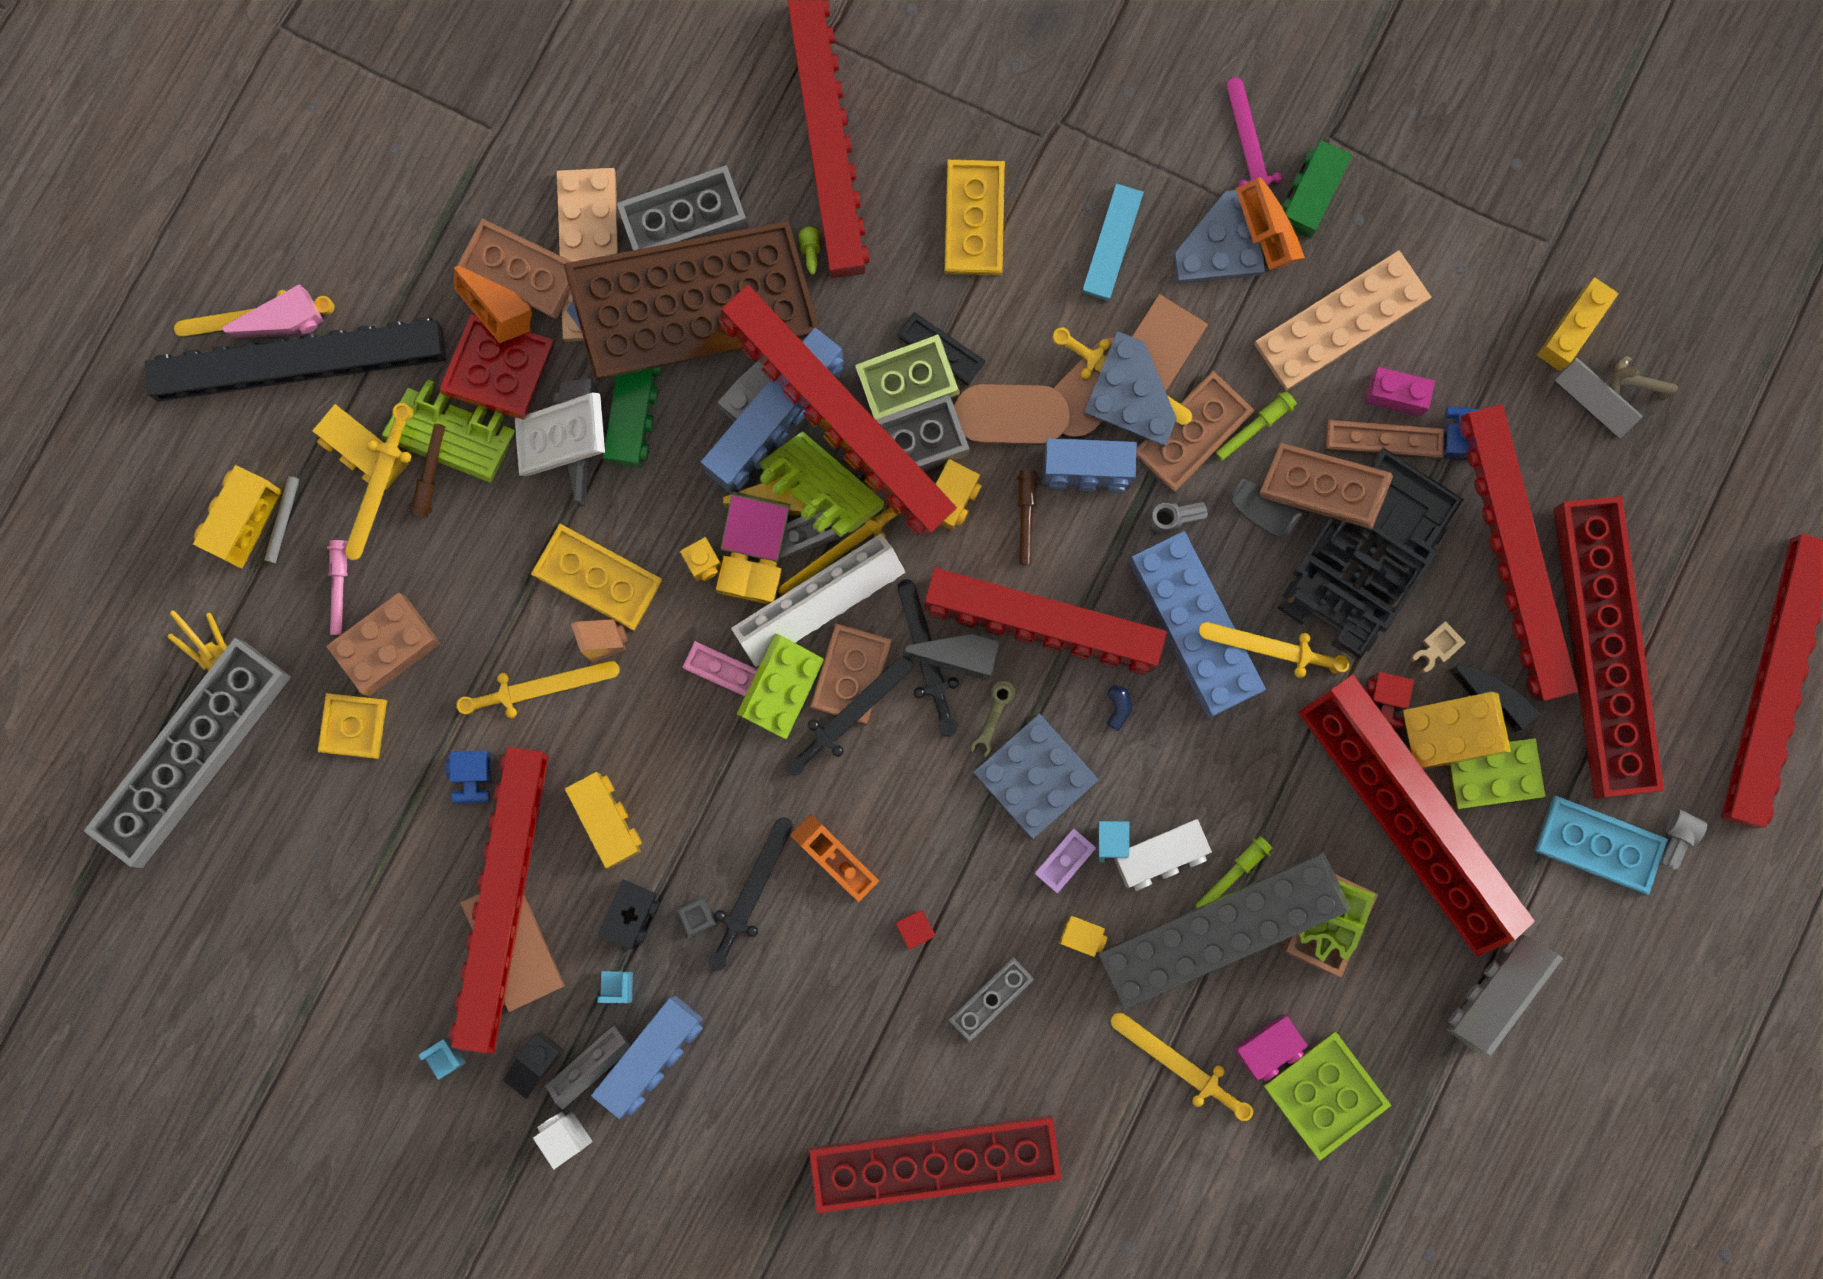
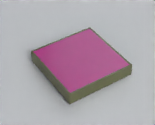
M733 491L720 550L778 562L791 504Z

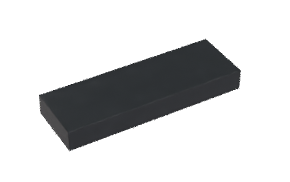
M914 312L899 332L898 338L911 345L939 335L954 377L969 386L986 361Z

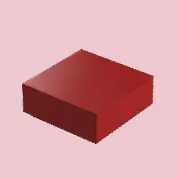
M923 910L896 923L909 950L936 936Z

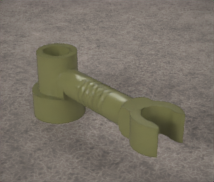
M999 680L993 685L991 694L994 701L979 738L975 739L971 746V751L973 752L976 744L984 743L987 747L984 757L990 753V740L1004 705L1010 703L1015 696V687L1008 680ZM999 689H1006L1009 695L1006 698H1001L998 695Z

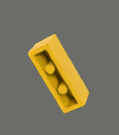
M1594 277L1583 287L1537 353V356L1558 371H1562L1575 358L1619 293Z
M334 404L312 430L320 437L317 443L330 453L333 449L338 451L342 455L339 460L352 471L356 467L362 470L365 474L361 478L369 484L380 451H370L367 448V443L370 440H376L378 444L384 442ZM396 457L385 490L392 485L409 463H403L400 458Z
M595 772L565 788L606 869H611L641 853L638 846L642 844V841L635 828L630 830L624 819L628 818V814L621 802L616 803L611 793L615 789L607 775L602 777L600 773Z

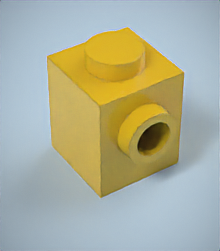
M706 537L680 551L697 582L700 580L707 581L719 573L718 570L721 569V563Z

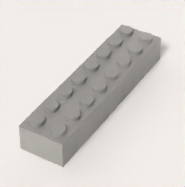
M234 638L87 825L84 832L128 866L143 868L291 679V676L249 644Z

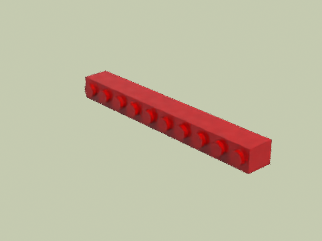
M787 0L831 278L864 274V264L870 263L867 246H861L860 236H865L863 218L857 219L856 208H861L859 192L853 191L851 181L856 180L854 163L848 164L847 154L852 153L850 136H844L843 126H848L846 110L845 108L840 109L838 99L843 98L841 81H835L834 72L839 71L837 54H831L830 45L835 44L833 28L832 26L827 27L825 19L830 17L828 0Z
M1501 404L1469 412L1461 416L1462 421L1459 423L1462 437L1464 439L1467 438L1470 448L1467 451V459L1469 465L1474 467L1477 478L1474 480L1475 490L1482 497L1484 504L1482 517L1485 524H1489L1492 536L1489 537V543L1493 553L1497 554L1499 562L1497 574L1500 581L1504 582L1507 592L1504 594L1506 607L1509 611H1512L1514 619L1512 631L1515 638L1519 639L1521 651H1519L1520 662L1527 669L1529 677L1526 682L1528 692L1532 697L1534 696L1535 701H1545L1576 693L1578 689L1504 406Z
M1800 534L1790 539L1721 819L1754 829L1766 828L1774 815L1772 803L1774 795H1777L1781 786L1779 774L1781 767L1785 765L1788 758L1786 746L1788 739L1791 738L1795 730V722L1793 721L1795 710L1799 708L1802 702L1800 690L1802 682L1806 680L1809 673V665H1807L1809 654L1813 652L1816 645L1815 629L1823 617V609H1821L1823 601V539L1805 534Z
M507 747L506 754H503L500 760V771L503 773L501 783L496 785L494 799L497 801L496 810L489 819V830L492 832L490 842L485 844L483 859L486 860L484 872H481L478 878V890L481 891L479 901L475 902L472 910V919L475 920L473 932H470L467 937L466 948L469 950L467 962L463 963L461 969V980H464L462 993L459 992L455 1001V1010L458 1011L456 1023H453L450 1028L449 1040L452 1041L451 1048L495 1054L549 756L541 751Z

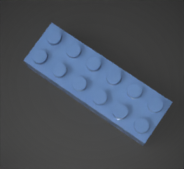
M815 327L803 343L838 379L844 371L842 366L844 364L843 349ZM777 380L774 383L769 381L701 461L705 473L730 494L733 491L745 489L751 480L749 475L755 468L761 469L759 462L769 456L767 454L774 446L778 448L784 443L788 437L786 432L793 424L797 426L804 419L803 413L805 410L798 403L793 405L783 395L782 391L784 388Z
M1185 531L1131 557L1128 563L1162 630L1167 631L1166 637L1208 719L1266 690L1245 649L1206 640L1201 637L1199 627L1204 622L1235 628Z

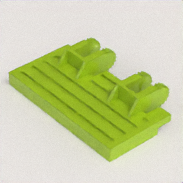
M427 380L420 393L407 388L400 403L411 406L413 417L406 421L398 447L426 457L434 424L444 425L446 428L438 462L491 483L515 434L514 429L503 426L499 435L496 436L505 414L495 411L486 427L481 425L488 412L487 408L478 406L473 414L456 406L449 405L445 415H443L442 413L450 397L441 393L434 405L428 404L435 390L434 381ZM394 416L391 417L382 434L383 441H386L389 436Z
M803 431L759 462V466L764 470L760 476L764 484L769 485V483L784 475L774 484L772 490L779 496L793 488L791 494L805 506L800 515L806 521L812 519L821 511H825L815 520L813 525L819 532L835 523L832 526V530L842 537L847 532H853L884 508V501Z

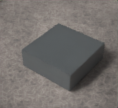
M704 897L676 910L688 937L717 925Z

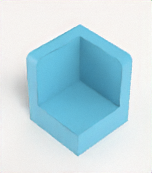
M1099 821V862H1105V858H1128L1129 822Z
M601 971V996H598L597 1003L632 1002L633 972Z
M449 1038L441 1040L418 1055L421 1061L426 1059L438 1080L466 1063L459 1049L451 1048L452 1041Z

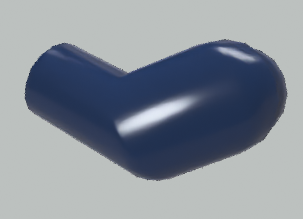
M1114 685L1109 689L1108 697L1114 702L1115 711L1106 724L1119 731L1130 715L1132 705L1128 690L1125 687Z

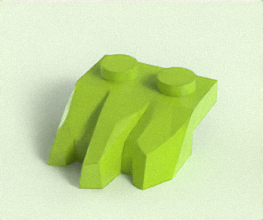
M1338 881L1351 908L1343 915L1299 933L1301 943L1307 944L1312 939L1317 940L1315 956L1322 962H1324L1331 950L1335 948L1339 949L1340 957L1348 961L1358 946L1376 894Z

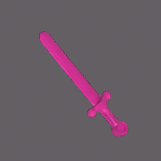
M1232 77L1227 81V90L1251 178L1249 181L1241 180L1238 183V187L1259 177L1264 180L1267 186L1271 183L1278 184L1283 179L1279 172L1274 173L1272 176H1267L1244 84L1240 78Z

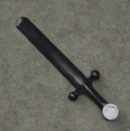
M904 579L898 584V592L914 644L929 642L931 638L916 587L911 580ZM920 662L927 687L915 688L914 696L918 699L923 698L925 694L933 696L940 719L939 731L943 736L950 737L956 733L957 723L951 718L944 692L948 688H957L959 681L957 678L951 677L947 682H944L939 667Z
M905 656L898 658L823 729L819 727V722L816 719H811L808 722V728L816 732L817 739L803 753L795 758H791L787 762L786 769L791 775L801 774L805 765L824 747L832 749L834 756H842L844 752L843 747L836 745L834 742L911 671L913 666L911 659Z
M780 818L776 821L730 917L723 910H717L714 914L715 920L719 922L724 921L728 928L716 953L712 954L709 958V966L713 970L720 971L725 968L727 964L726 957L739 932H747L749 937H755L758 934L756 926H747L746 923L790 835L792 822L788 818Z

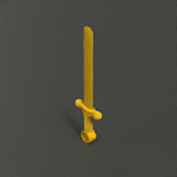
M279 290L277 296L283 294L286 290ZM320 296L313 301L320 314L327 316L333 313L335 305L328 297ZM254 309L180 320L174 325V332L179 337L223 331V326Z
M1064 327L1056 329L1052 335L1055 345L1069 347L1071 351L1074 350L1076 354L1081 355V357L1087 360V368L1082 369L1080 373L1083 379L1088 380L1091 378L1093 368L1098 372L1101 371L1106 359V355L1103 352L1111 346L1109 340H1101L1099 343L1100 348L1093 351L1071 337L1070 332ZM1167 396L1176 415V422L1181 425L1189 424L1192 420L1191 411Z
M398 403L393 408V416L395 418L386 443L378 444L376 440H370L367 443V448L370 451L378 450L380 453L345 548V554L350 560H357L362 555L396 457L400 458L403 463H408L411 460L409 452H401L397 447L406 421L413 417V409L405 403Z
M888 508L876 517H871L865 522V525L780 586L779 594L783 596L821 572L873 533L874 537L882 534L885 538V533L881 531L882 527L901 512L895 514Z
M1204 622L1199 627L1201 637L1206 640L1296 662L1297 668L1294 674L1297 678H1303L1306 675L1305 666L1308 663L1329 668L1333 674L1346 672L1350 666L1349 660L1343 655L1330 657L1312 652L1308 645L1310 641L1308 633H1301L1299 635L1300 645L1298 646L1210 622Z
M608 661L511 686L507 684L509 680L508 675L500 673L497 676V681L501 684L499 692L486 696L483 695V697H462L457 702V709L464 715H470L476 709L503 703L507 708L505 711L506 717L512 719L517 715V710L513 707L512 703L617 677L620 667L616 662Z
M1115 1013L1112 1016L1111 1025L1116 1031L1200 1091L1199 1095L1194 1096L1192 1099L1194 1106L1201 1107L1204 1104V1098L1211 1095L1232 1110L1237 1119L1247 1121L1252 1117L1253 1109L1248 1103L1240 1102L1218 1086V1078L1222 1077L1225 1073V1069L1221 1065L1215 1066L1212 1076H1209L1127 1015Z

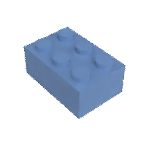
M1047 438L1043 451L1042 485H1049L1051 490H1066L1067 486H1078L1080 491H1095L1096 487L1108 488V492H1125V488L1130 489L1136 478L1137 442Z

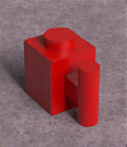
M1378 672L1372 678H1368L1365 691L1376 706H1380L1381 713L1392 728L1401 730L1404 719L1393 717L1394 710L1402 712L1408 709L1414 680Z

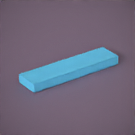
M1116 184L1082 293L1110 301L1144 192Z

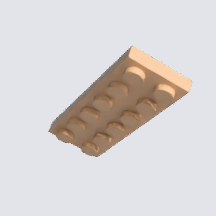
M600 168L557 171L560 256L574 262L619 253L615 169ZM571 292L562 308L564 342L584 341L581 330L567 312L573 300Z
M1400 250L1262 336L1255 341L1254 345L1284 390L1287 391L1420 307L1432 297Z

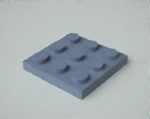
M1040 713L973 772L1032 840L1099 781L1095 774Z

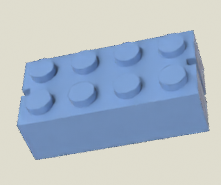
M677 996L669 998L591 1096L618 1119H621L626 1114L631 1117L644 1103L645 1099L641 1097L646 1090L648 1092L654 1090L664 1078V1075L661 1073L664 1067L670 1068L684 1053L680 1049L686 1041L689 1044L701 1032L703 1027L699 1024L704 1018Z

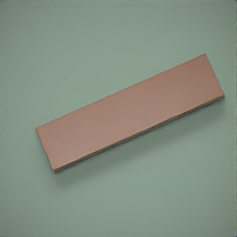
M1328 420L1326 422L1325 450L1378 454L1380 449L1384 447L1396 456L1442 459L1445 429Z

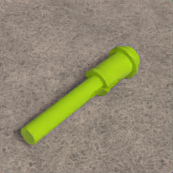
M1287 391L1284 393L1279 392L1273 402L1258 412V418L1215 452L1218 458L1223 461L1266 425L1271 427L1285 413L1294 411L1293 407L1297 405L1294 398Z
M1261 836L1257 839L1253 838V843L1234 860L1236 864L1195 906L1198 908L1218 899L1244 872L1249 874L1250 870L1266 855L1269 857L1271 855L1269 852L1273 849L1272 846Z

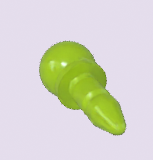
M808 226L799 232L798 241L801 245L800 251L806 258V267L810 274L814 275L818 266L817 254L821 250V235L816 228Z

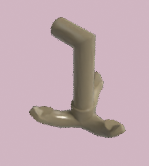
M1628 355L1619 360L1614 366L1610 387L1619 395L1621 385L1659 392L1661 399H1668L1678 390V386L1674 383L1638 376L1640 372L1636 367H1628L1629 362L1632 361V358Z

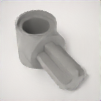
M1203 502L1179 507L1177 503H1161L1153 510L1149 523L1155 532L1166 534L1171 530L1181 529L1183 523L1206 519L1208 515L1207 507ZM1159 512L1168 513L1171 517V524L1163 525L1159 523L1157 514Z
M1677 809L1670 817L1666 826L1667 836L1671 840L1661 863L1668 868L1677 870L1688 846L1694 847L1702 840L1707 829V822Z

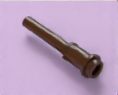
M434 424L422 477L417 479L413 502L408 506L411 509L410 514L417 517L427 518L428 513L432 512L430 505L434 488L436 487L433 479L446 428L444 425Z
M1020 470L1019 476H1016V480H1019L1018 506L1021 507L1019 564L1031 565L1033 507L1037 505L1036 482L1040 479L1035 470Z

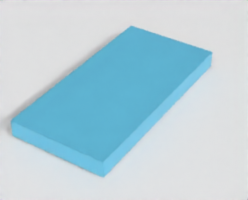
M1553 796L1533 852L1644 895H1649L1668 839L1564 798Z

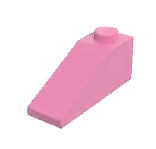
M297 285L228 323L222 329L234 339L296 336L315 331L318 328L317 325L324 322L308 291L301 285Z

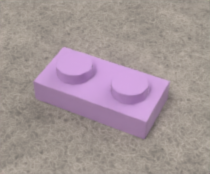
M1073 828L1034 874L1055 893H1058L1093 853L1096 847Z

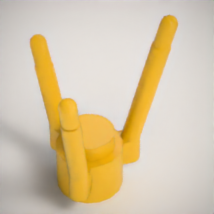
M171 611L170 615L199 648V655L173 634H168V639L194 659L204 671H209L227 648L212 614L207 613L206 617L218 645H215L213 642L204 645L175 611Z

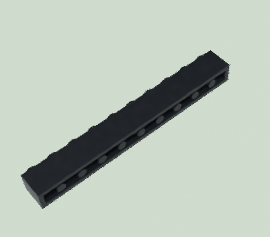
M423 317L416 319V323L404 324V322L396 321L387 323V327L381 328L361 326L357 328L358 331L353 332L332 330L328 333L329 335L324 336L304 334L299 337L300 339L288 341L287 338H275L268 344L260 345L257 342L243 343L240 348L231 349L228 346L214 347L212 352L201 353L198 350H190L184 352L183 356L157 355L154 357V360L144 361L148 395L157 402L442 362L446 361L443 329L437 320Z

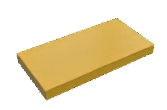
M947 159L944 274L1002 276L1005 161Z
M562 524L558 525L531 572V575L633 631L637 628L663 582V579Z

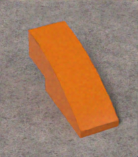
M1259 177L1236 188L1253 243L1261 244L1269 270L1284 268L1304 259L1300 243L1288 217L1264 180Z

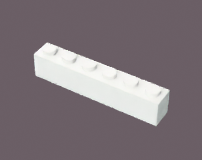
M879 534L731 629L755 667L761 664L775 634L796 643L834 617L843 614L856 603L868 598L886 584L895 581L905 573V570L891 545L882 534Z

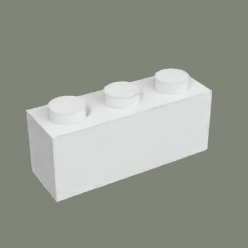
M1196 819L1129 848L1128 858H1114L1126 888L1134 886L1135 891L1151 885L1150 879L1161 874L1162 878L1165 879L1179 873L1178 867L1189 863L1191 868L1207 861L1205 855L1212 853L1200 823Z
M560 1112L537 1127L540 1133L533 1137L553 1169L593 1142L573 1112L566 1116L563 1112Z

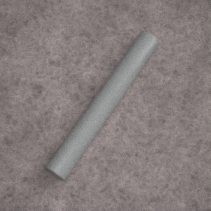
M291 476L287 478L264 558L266 562L276 564L300 479Z

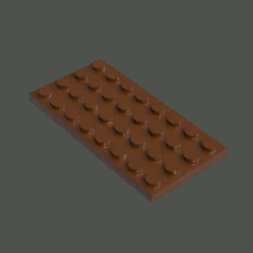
M789 221L565 263L564 265L595 381L741 350L743 344L736 337L731 339L721 329L720 315L721 309L747 285L762 298L798 338L808 336L815 327L820 331Z

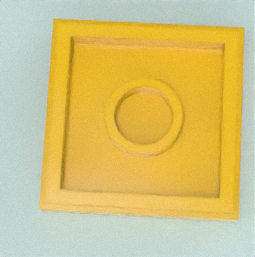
M326 693L318 752L379 759L387 700Z

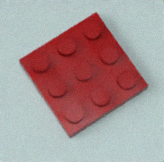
M470 314L440 386V393L525 420L553 350L554 340L527 332L499 343L476 315Z

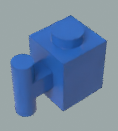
M1446 407L1445 418L1456 419V424L1449 423L1444 428L1443 458L1468 460L1467 451L1470 448L1467 438L1464 439L1461 435L1459 423L1462 421V415L1481 409Z
M488 751L450 752V759L445 761L446 777H450V782L464 783V791L452 792V803L490 802L489 790L478 791V783L491 782V753Z

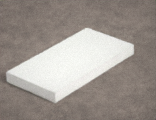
M589 393L527 414L525 420L515 418L519 476H531L605 453L599 393Z

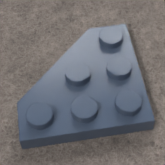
M1236 190L1224 192L1175 252L1177 284L1264 274L1262 247L1260 243H1253Z
M1117 331L1083 414L1165 447L1176 422V415L1145 342Z

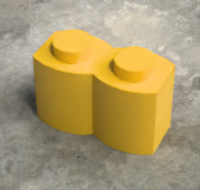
M731 553L730 557L723 556L716 592L768 605L776 600L782 569L776 567L777 563L771 560L760 559L759 563L748 561V556Z

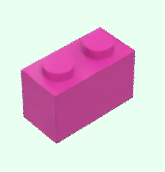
M1377 367L1370 376L1364 403L1422 416L1430 407L1435 381Z
M1281 1015L1233 1049L1253 1079L1257 1081L1263 1079L1265 1082L1279 1073L1277 1068L1286 1061L1288 1064H1292L1304 1055L1302 1050L1308 1046L1288 1016Z

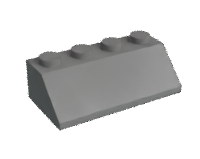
M1520 935L1514 941L1503 945L1502 951L1504 953L1498 961L1493 960L1484 971L1486 975L1480 985L1475 984L1466 995L1468 999L1462 1009L1457 1008L1448 1019L1450 1025L1446 1030L1475 1053L1488 1056L1493 1054L1563 960L1559 954L1526 935Z

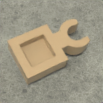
M1444 621L1422 641L1427 649L1414 653L1410 660L1414 662L1419 657H1424L1427 664L1421 672L1426 673L1434 667L1436 658L1441 663H1444L1466 642Z

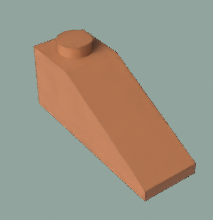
M613 619L580 621L571 624L580 652L593 663L627 651L624 645L625 642H628L626 631L623 625L618 626Z

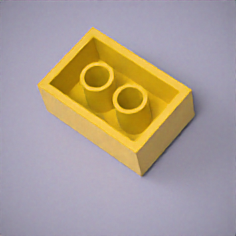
M235 465L233 470L228 471L222 482L224 487L219 496H216L211 501L208 508L209 515L205 522L197 527L193 545L243 569L283 491L268 480Z
M1487 692L1403 710L1411 752L1423 770L1511 752L1498 693Z

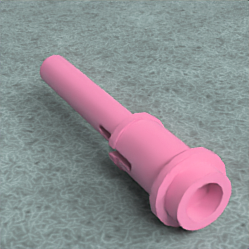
M330 540V546H327V550H329L328 576L332 577L330 635H342L344 577L348 576L347 556L345 554L348 541Z

